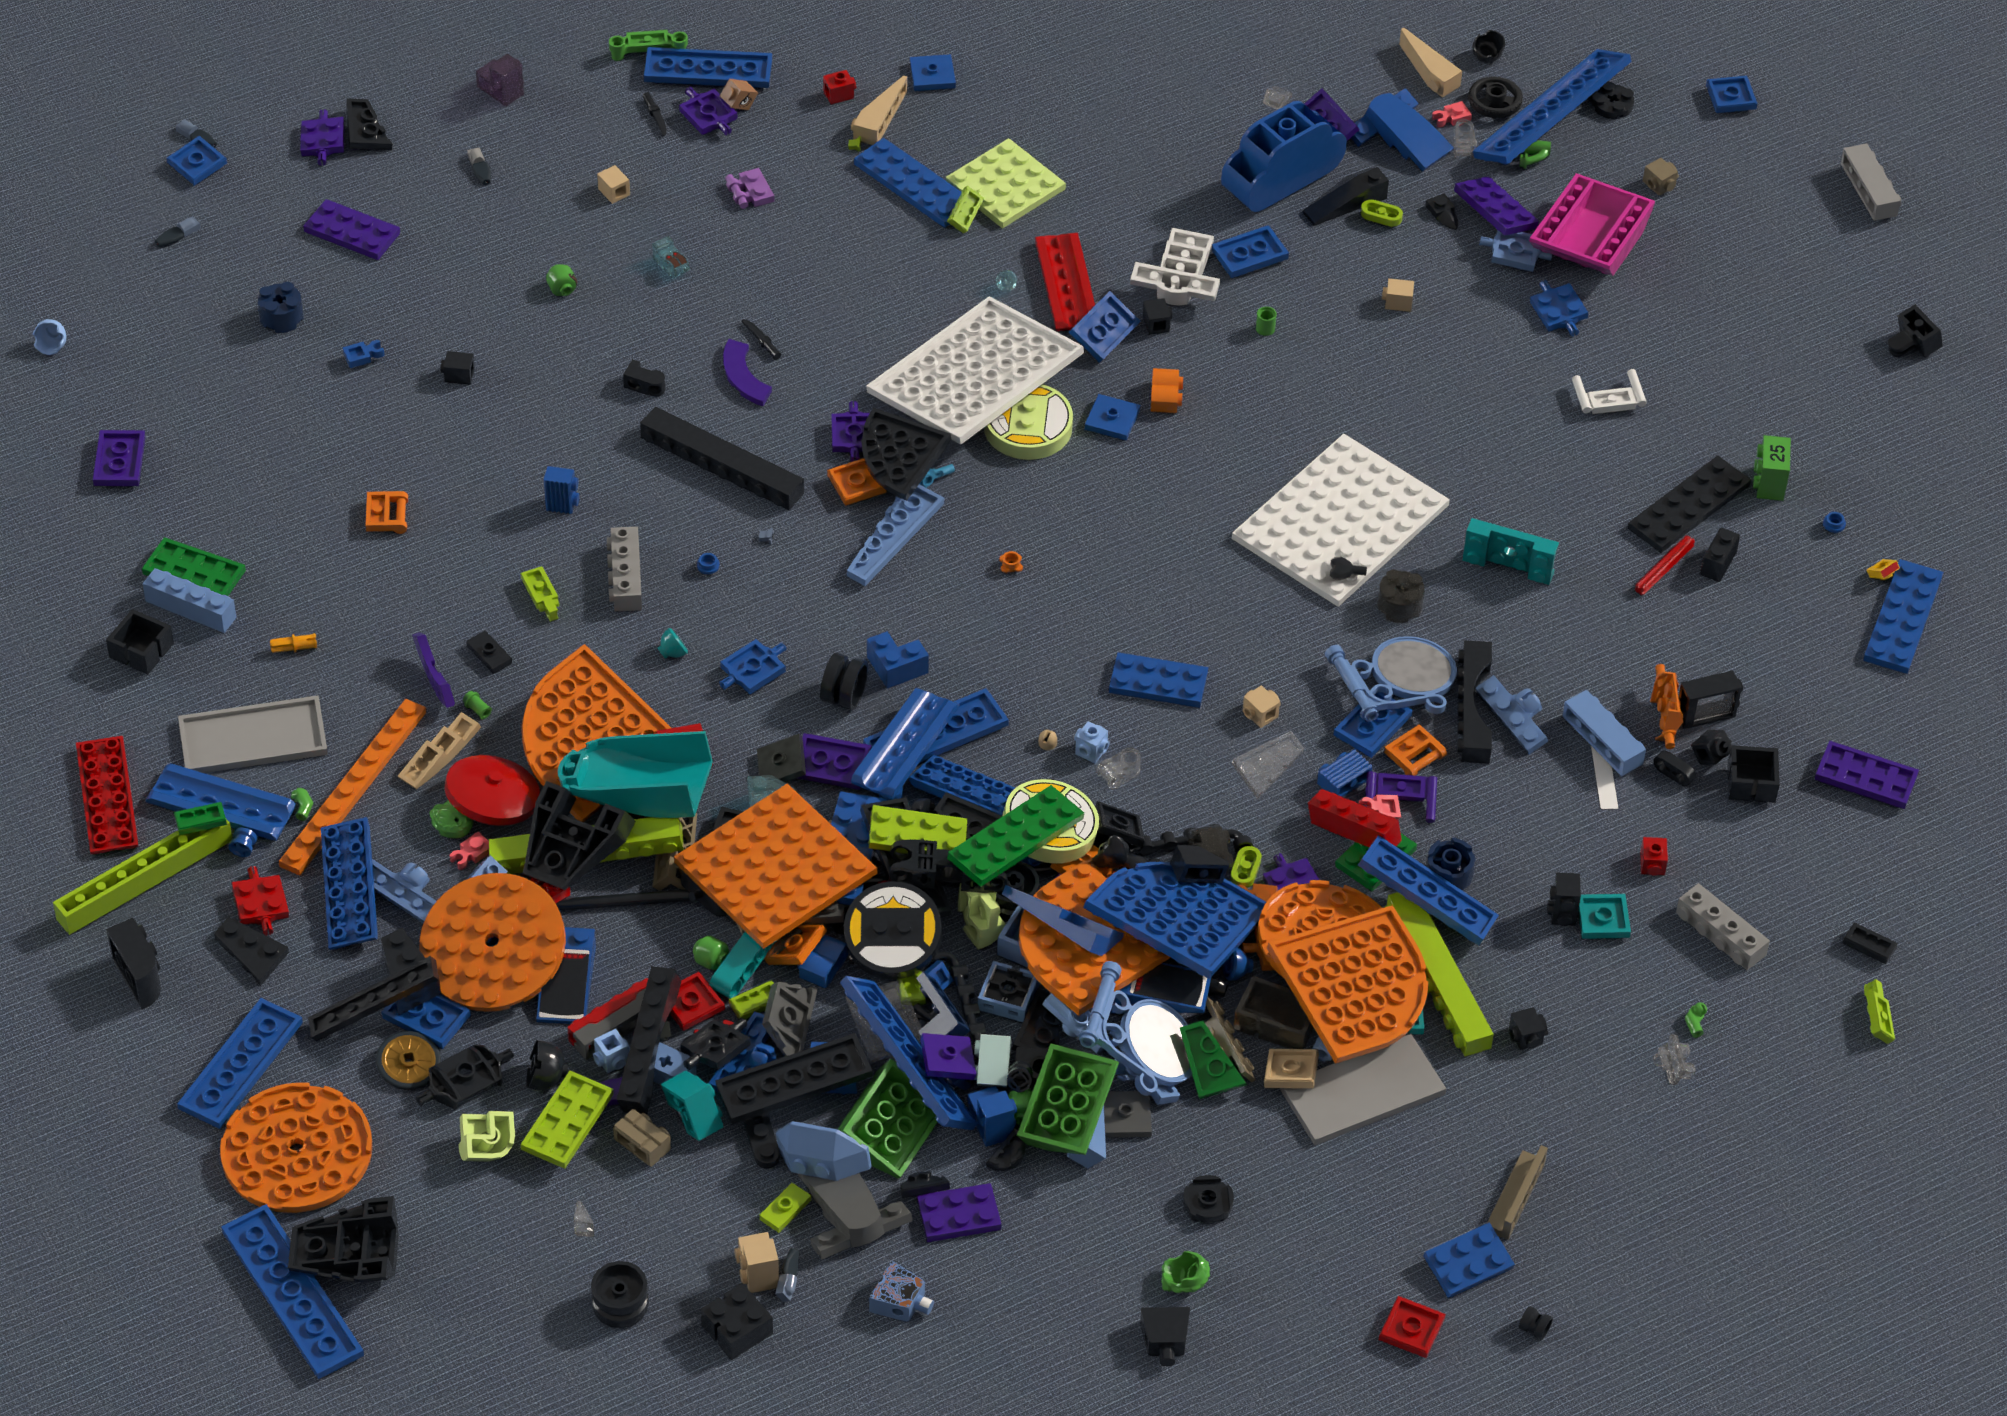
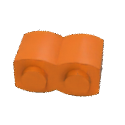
M1153 368L1151 412L1177 413V406H1182L1183 393H1178V390H1183V377L1179 376V370Z

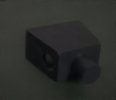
M1141 1307L1140 1327L1147 1354L1149 1356H1159L1162 1366L1174 1365L1175 1356H1182L1185 1353L1190 1307Z

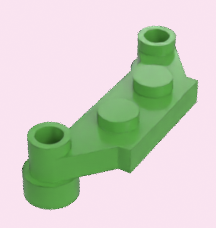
M668 30L627 32L625 37L613 36L609 39V50L611 51L612 59L615 61L622 60L627 53L647 52L648 47L686 49L688 45V36L685 32L678 31L670 34Z

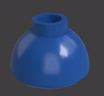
M1237 948L1222 965L1225 978L1228 981H1235L1244 977L1246 973H1251L1253 970V960L1249 959L1242 950Z

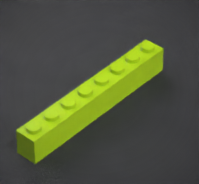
M649 817L634 819L636 822L626 842L601 862L683 851V831L680 818ZM530 834L489 839V856L491 855L508 871L507 874L523 873Z
M226 819L227 825L180 836L178 831L172 833L55 900L53 906L56 920L69 935L230 843L233 839L230 822Z
M1399 892L1388 895L1385 907L1393 905L1416 942L1426 965L1425 974L1426 981H1428V993L1430 992L1433 997L1436 1010L1440 1011L1443 1015L1446 1029L1451 1030L1455 1046L1461 1049L1464 1057L1491 1049L1494 1034L1429 913L1414 902L1407 900Z

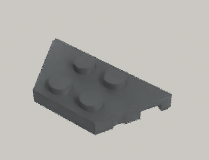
M776 982L771 985L762 1025L784 1057L804 1049L817 993L816 987L802 988L799 984L789 985L784 982Z

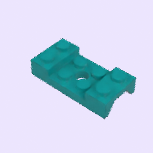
M1471 518L1466 531L1462 561L1483 567L1486 560L1496 564L1528 572L1529 580L1550 585L1555 571L1553 565L1559 542Z

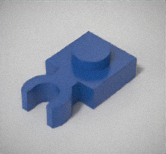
M374 340L367 346H365L364 342L342 347L343 354L350 368L371 363V357L381 358L385 356L380 340Z

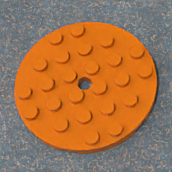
M483 874L458 883L436 901L423 923L419 950L425 958L431 956L436 960L442 995L470 1010L500 1011L509 1009L510 1006L522 1001L530 1000L542 991L541 988L549 979L555 976L565 952V925L557 905L539 885L524 877L513 874ZM494 936L499 939L498 944L493 947L486 945L488 939Z
M1310 880L1309 883L1300 885L1296 882L1279 889L1265 903L1257 927L1259 945L1266 960L1283 977L1267 950L1269 942L1375 911L1382 907L1366 894L1347 885H1344L1342 888L1330 885L1329 881Z
M310 1083L278 1085L254 1095L248 1099L249 1103L240 1110H236L226 1124L227 1128L223 1138H221V1162L230 1185L238 1194L252 1204L259 1207L267 1204L270 1210L276 1212H306L325 1207L349 1193L362 1179L372 1155L371 1130L361 1108L355 1102H351L344 1097L342 1092L334 1088L310 1086ZM294 1144L303 1145L299 1152L290 1149Z

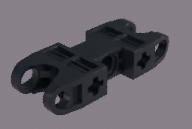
M899 840L891 846V857L895 861H899L889 869V877L895 882H904L918 888L934 889L935 881L961 883V891L979 893L1000 892L1004 890L1005 885L1008 883L1007 875L1003 872L994 878L1003 880L1000 884H993L989 881L980 887L973 881V887H971V878L947 859L948 852L951 850L937 849V841ZM925 845L927 846V854H924ZM904 848L908 852L906 854H899L895 850ZM899 870L905 871L906 874L904 876H897L894 872ZM923 874H925V883H922Z

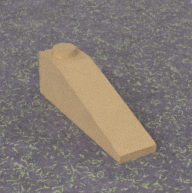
M1402 28L1399 45L1427 86L1441 97L1459 88L1462 70L1407 29Z
M902 76L861 110L857 119H853L851 124L853 140L861 136V142L874 145L881 140L907 93V76Z

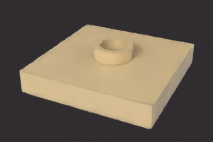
M1269 1049L1264 1087L1314 1088L1319 1059L1318 1049Z

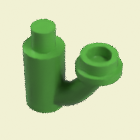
M1537 140L1525 149L1524 154L1520 155L1519 167L1526 169L1527 165L1540 162L1547 156H1550L1551 141Z

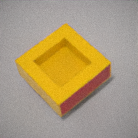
M1882 559L1868 568L1867 573L1869 578L1886 580L1892 577V573L1900 569L1897 560Z

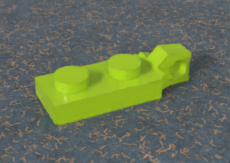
M543 567L522 572L521 579L539 612L545 611L550 622L559 619L557 615V607L560 606L558 595Z
M1874 979V981L1864 985V995L1867 997L1868 1003L1867 1011L1871 1021L1870 1030L1874 1037L1889 1044L1895 1040L1889 1000L1884 998L1882 983Z

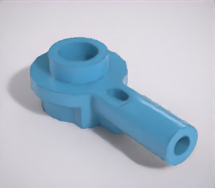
M953 464L938 469L930 468L920 482V485L927 488L933 483L935 478L954 473L955 468Z

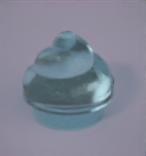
M1003 270L996 277L997 287L1005 292L1013 290L1018 282L1017 276L1011 270Z

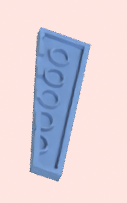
M920 484L907 501L896 496L892 506H889L882 521H879L876 525V530L872 536H869L864 547L859 551L847 569V577L866 586L944 505V497Z

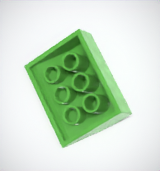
M1050 1044L1017 1136L1026 1145L1036 1148L1086 1155L1119 1062Z
M890 1059L874 1074L838 1130L852 1137L859 1144L868 1146L873 1167L899 1179L936 1125L937 1120L932 1109L927 1107L922 1101L923 1097L919 1091L914 1089L909 1083L910 1079L906 1073L897 1067L894 1060Z

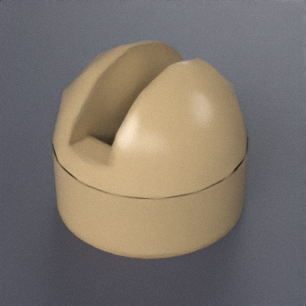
M1044 730L1040 733L1038 740L1040 748L1052 750L1057 746L1055 732Z

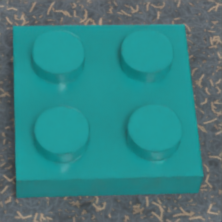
M1625 894L1581 895L1578 914L1582 939L1630 938L1631 928Z

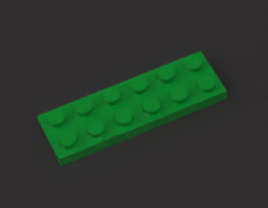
M1050 785L949 851L947 859L982 887L1083 820L1085 812Z

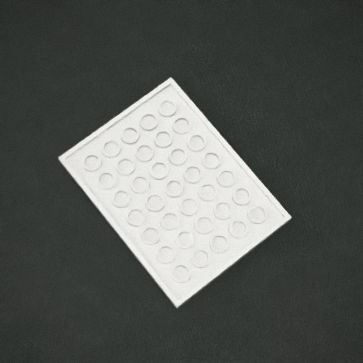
M989 296L870 382L866 387L869 394L929 427L950 433L952 440L962 444L1084 353L1082 345Z
M1343 434L1232 532V539L1339 607L1447 508L1450 499ZM1343 557L1355 566H1366V576L1353 574L1344 580H1335L1330 577V570L1332 569L1330 565L1331 559Z

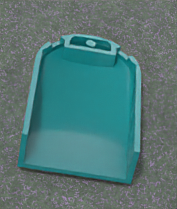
M706 731L612 736L589 741L586 743L585 748L577 752L574 749L570 751L558 766V777L561 786L566 788L572 795L603 806L608 804L628 813L655 818L695 817L713 761Z

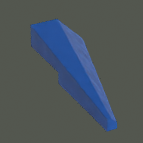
M1005 885L1002 895L1087 951L1099 956L1107 953L1124 936V933L1010 886Z

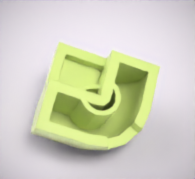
M960 883L958 911H963L966 923L963 930L977 949L989 946L998 939L999 934L1006 925L999 916L1000 906L996 902L997 892L961 891Z
M489 1111L487 1115L462 1114L460 1116L461 1142L458 1144L461 1159L463 1161L489 1162L500 1159L508 1154L514 1145L515 1139L513 1112Z

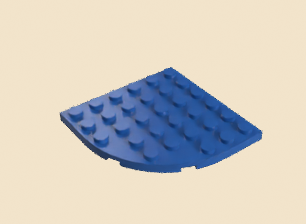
M1145 862L1136 864L1135 868L1127 869L1125 867L1113 873L1086 900L1083 908L1111 923L1114 927L1120 928L1134 938L1152 946L1155 950L1175 959L1178 963L1196 971L1199 975L1210 979L1258 926L1259 917L1266 901L1226 879L1223 880V883L1178 882L1170 862Z

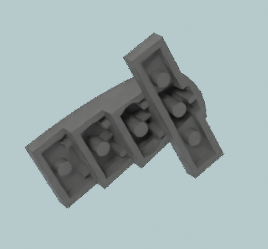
M859 1173L838 1181L798 1174V1177L809 1188L811 1197L822 1208L824 1217L836 1227L810 1239L812 1248L821 1259L850 1247L853 1248L871 1243L884 1235L885 1232L913 1221L911 1212L901 1201L878 1209L870 1190Z

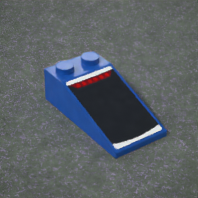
M565 927L566 945L563 959L555 976L549 979L541 988L542 991L539 992L537 1022L571 1024L574 1020L581 1019L587 1015L596 951L595 929Z
M1162 963L1119 991L1127 995L1131 1005L1141 1000L1152 999L1169 1005L1178 1013H1204L1211 978L1208 979L1205 976H1201L1190 968ZM1115 998L1113 1004L1117 1003L1122 1007L1120 1000Z

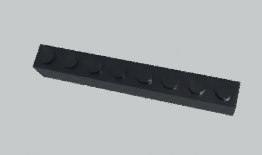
M656 406L640 422L641 438L646 442L671 452L683 460L699 466L703 470L712 472L720 478L726 479L738 487L756 494L758 497H763L773 502L777 506L790 510L804 494V478Z

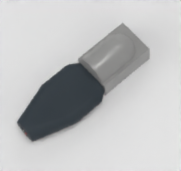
M480 147L467 150L474 175L482 184H490L491 170L488 163L485 162Z

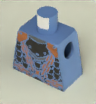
M891 1261L869 1297V1312L907 1322L910 1321L916 1310L929 1315L933 1308L934 1300L924 1297L925 1282L921 1278Z

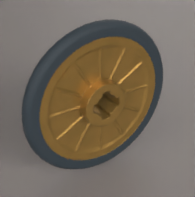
M413 1031L398 1032L389 1036L380 1045L376 1054V1065L381 1077L390 1085L404 1090L419 1089L428 1085L429 1068L441 1062L440 1052L436 1044L425 1035ZM406 1059H412L411 1062H405Z

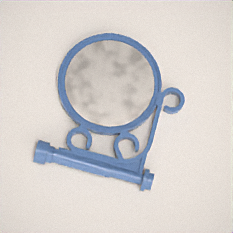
M1396 637L1383 642L1376 648L1371 663L1366 660H1355L1352 665L1345 659V653L1341 646L1332 645L1325 651L1326 659L1336 667L1351 694L1361 706L1360 715L1363 720L1368 722L1377 719L1380 710L1398 709L1425 704L1426 710L1433 714H1440L1445 711L1447 701L1443 695L1448 693L1453 687L1457 675V667L1452 656L1440 645L1418 637ZM1356 668H1363L1366 671H1361L1359 674ZM1372 673L1378 684L1369 691L1363 679L1369 678ZM1378 692L1386 694V696H1384V700L1377 698L1374 695ZM1392 694L1401 698H1405L1402 700L1391 701ZM1431 702H1437L1440 706L1433 705Z
M1107 961L1103 964L1100 972L1102 980L1090 1013L1091 1017L1087 1029L1081 1031L1079 1035L1081 1045L1086 1048H1092L1098 1044L1112 1057L1138 1075L1135 1079V1087L1144 1096L1155 1092L1158 1084L1173 1086L1182 1083L1192 1075L1179 1028L1188 1025L1187 1022L1176 1010L1161 1001L1146 999L1131 1005L1129 998L1124 992L1114 991L1115 981L1119 979L1122 971L1121 966L1116 962ZM1115 998L1120 1000L1122 1007L1117 1003L1113 1004ZM1111 1010L1116 1014L1124 1013L1120 1026L1116 1023H1107ZM1106 1030L1113 1031L1117 1040L1114 1038L1109 1040ZM1122 1043L1127 1056L1115 1047ZM1143 1079L1148 1082L1149 1088L1144 1085Z

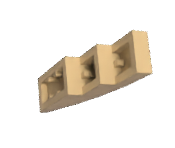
M461 712L449 728L444 726L431 742L427 740L398 777L417 790L436 775L466 746L481 728L480 724Z

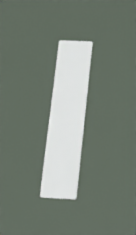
M1591 746L1601 809H1618L1612 766Z

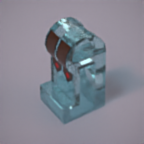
M669 236L652 243L653 259L670 277L675 278L690 270L686 257L673 245V240Z

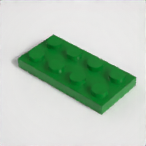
M165 537L142 568V573L146 576H149L154 568L227 596H229L246 571L244 564Z

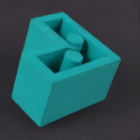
M685 1070L661 1084L668 1105L680 1112L687 1134L700 1141L724 1127L721 1120L723 1116L722 1111L715 1103V1091L709 1083L706 1084L697 1075L694 1076Z

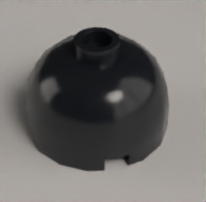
M536 1040L529 1059L532 1060L531 1066L527 1068L526 1087L545 1091L556 1086L561 1077H566L568 1063H564V1055L555 1044Z

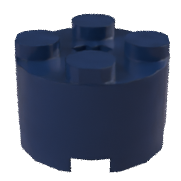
M287 281L282 284L264 286L259 290V316L264 328L275 329V333H286L295 330L297 324L301 320L303 321L301 294L294 287L293 283Z
M1451 838V841L1443 842L1437 840L1430 847L1426 867L1457 888L1464 890L1471 884L1476 857L1472 852V847L1464 840Z

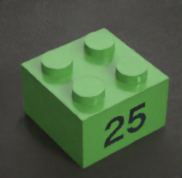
M1764 435L1762 444H1758L1757 457L1759 459H1755L1753 470L1757 474L1754 476L1753 489H1757V498L1784 501L1790 473L1791 438Z

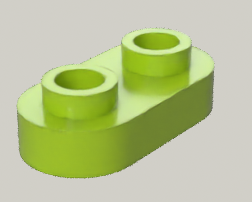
M1366 200L1361 206V216L1366 220L1390 227L1398 226L1402 222L1403 211L1397 206L1377 200Z
M1246 846L1239 850L1231 871V882L1235 885H1244L1247 888L1253 885L1262 857L1261 852L1257 848Z

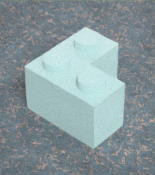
M981 1034L980 1040L975 1041V1057L979 1058L978 1065H975L976 1076L974 1080H977V1086L1007 1088L1011 1036Z

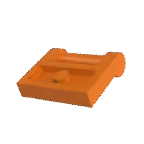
M404 491L367 492L366 532L394 531L398 534L405 533L407 531L405 510L408 503V494ZM390 502L397 504L396 520H389Z
M1420 724L1385 746L1384 753L1403 769L1405 775L1416 776L1418 771L1436 759H1442L1447 756L1445 747ZM1428 748L1432 750L1413 764L1409 761Z

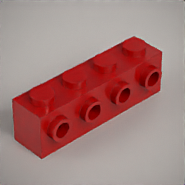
M1321 789L1308 802L1311 824L1369 848L1378 835L1394 846H1397L1402 841L1399 820L1392 816H1387L1324 789Z

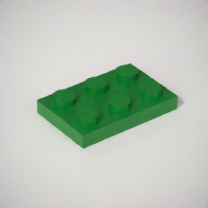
M1401 833L1402 841L1396 847L1411 856L1417 850V844ZM1355 842L1335 861V867L1373 892L1382 881L1358 866L1369 847Z

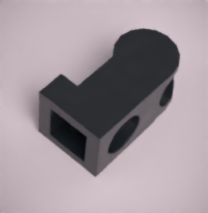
M632 359L623 373L624 388L655 397L665 393V375L659 370L651 371L642 368L639 361Z

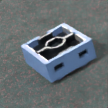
M993 961L978 997L979 1010L1023 1022L1035 997L1039 982L1028 970L1021 968L1020 971L1013 970L1010 965Z

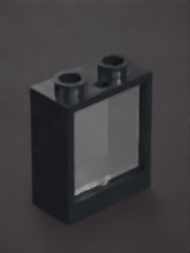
M1733 670L1681 682L1678 699L1680 700V709L1683 714L1682 726L1684 729L1736 717L1737 709L1740 706L1739 699L1741 692H1743V685L1741 680L1737 679Z

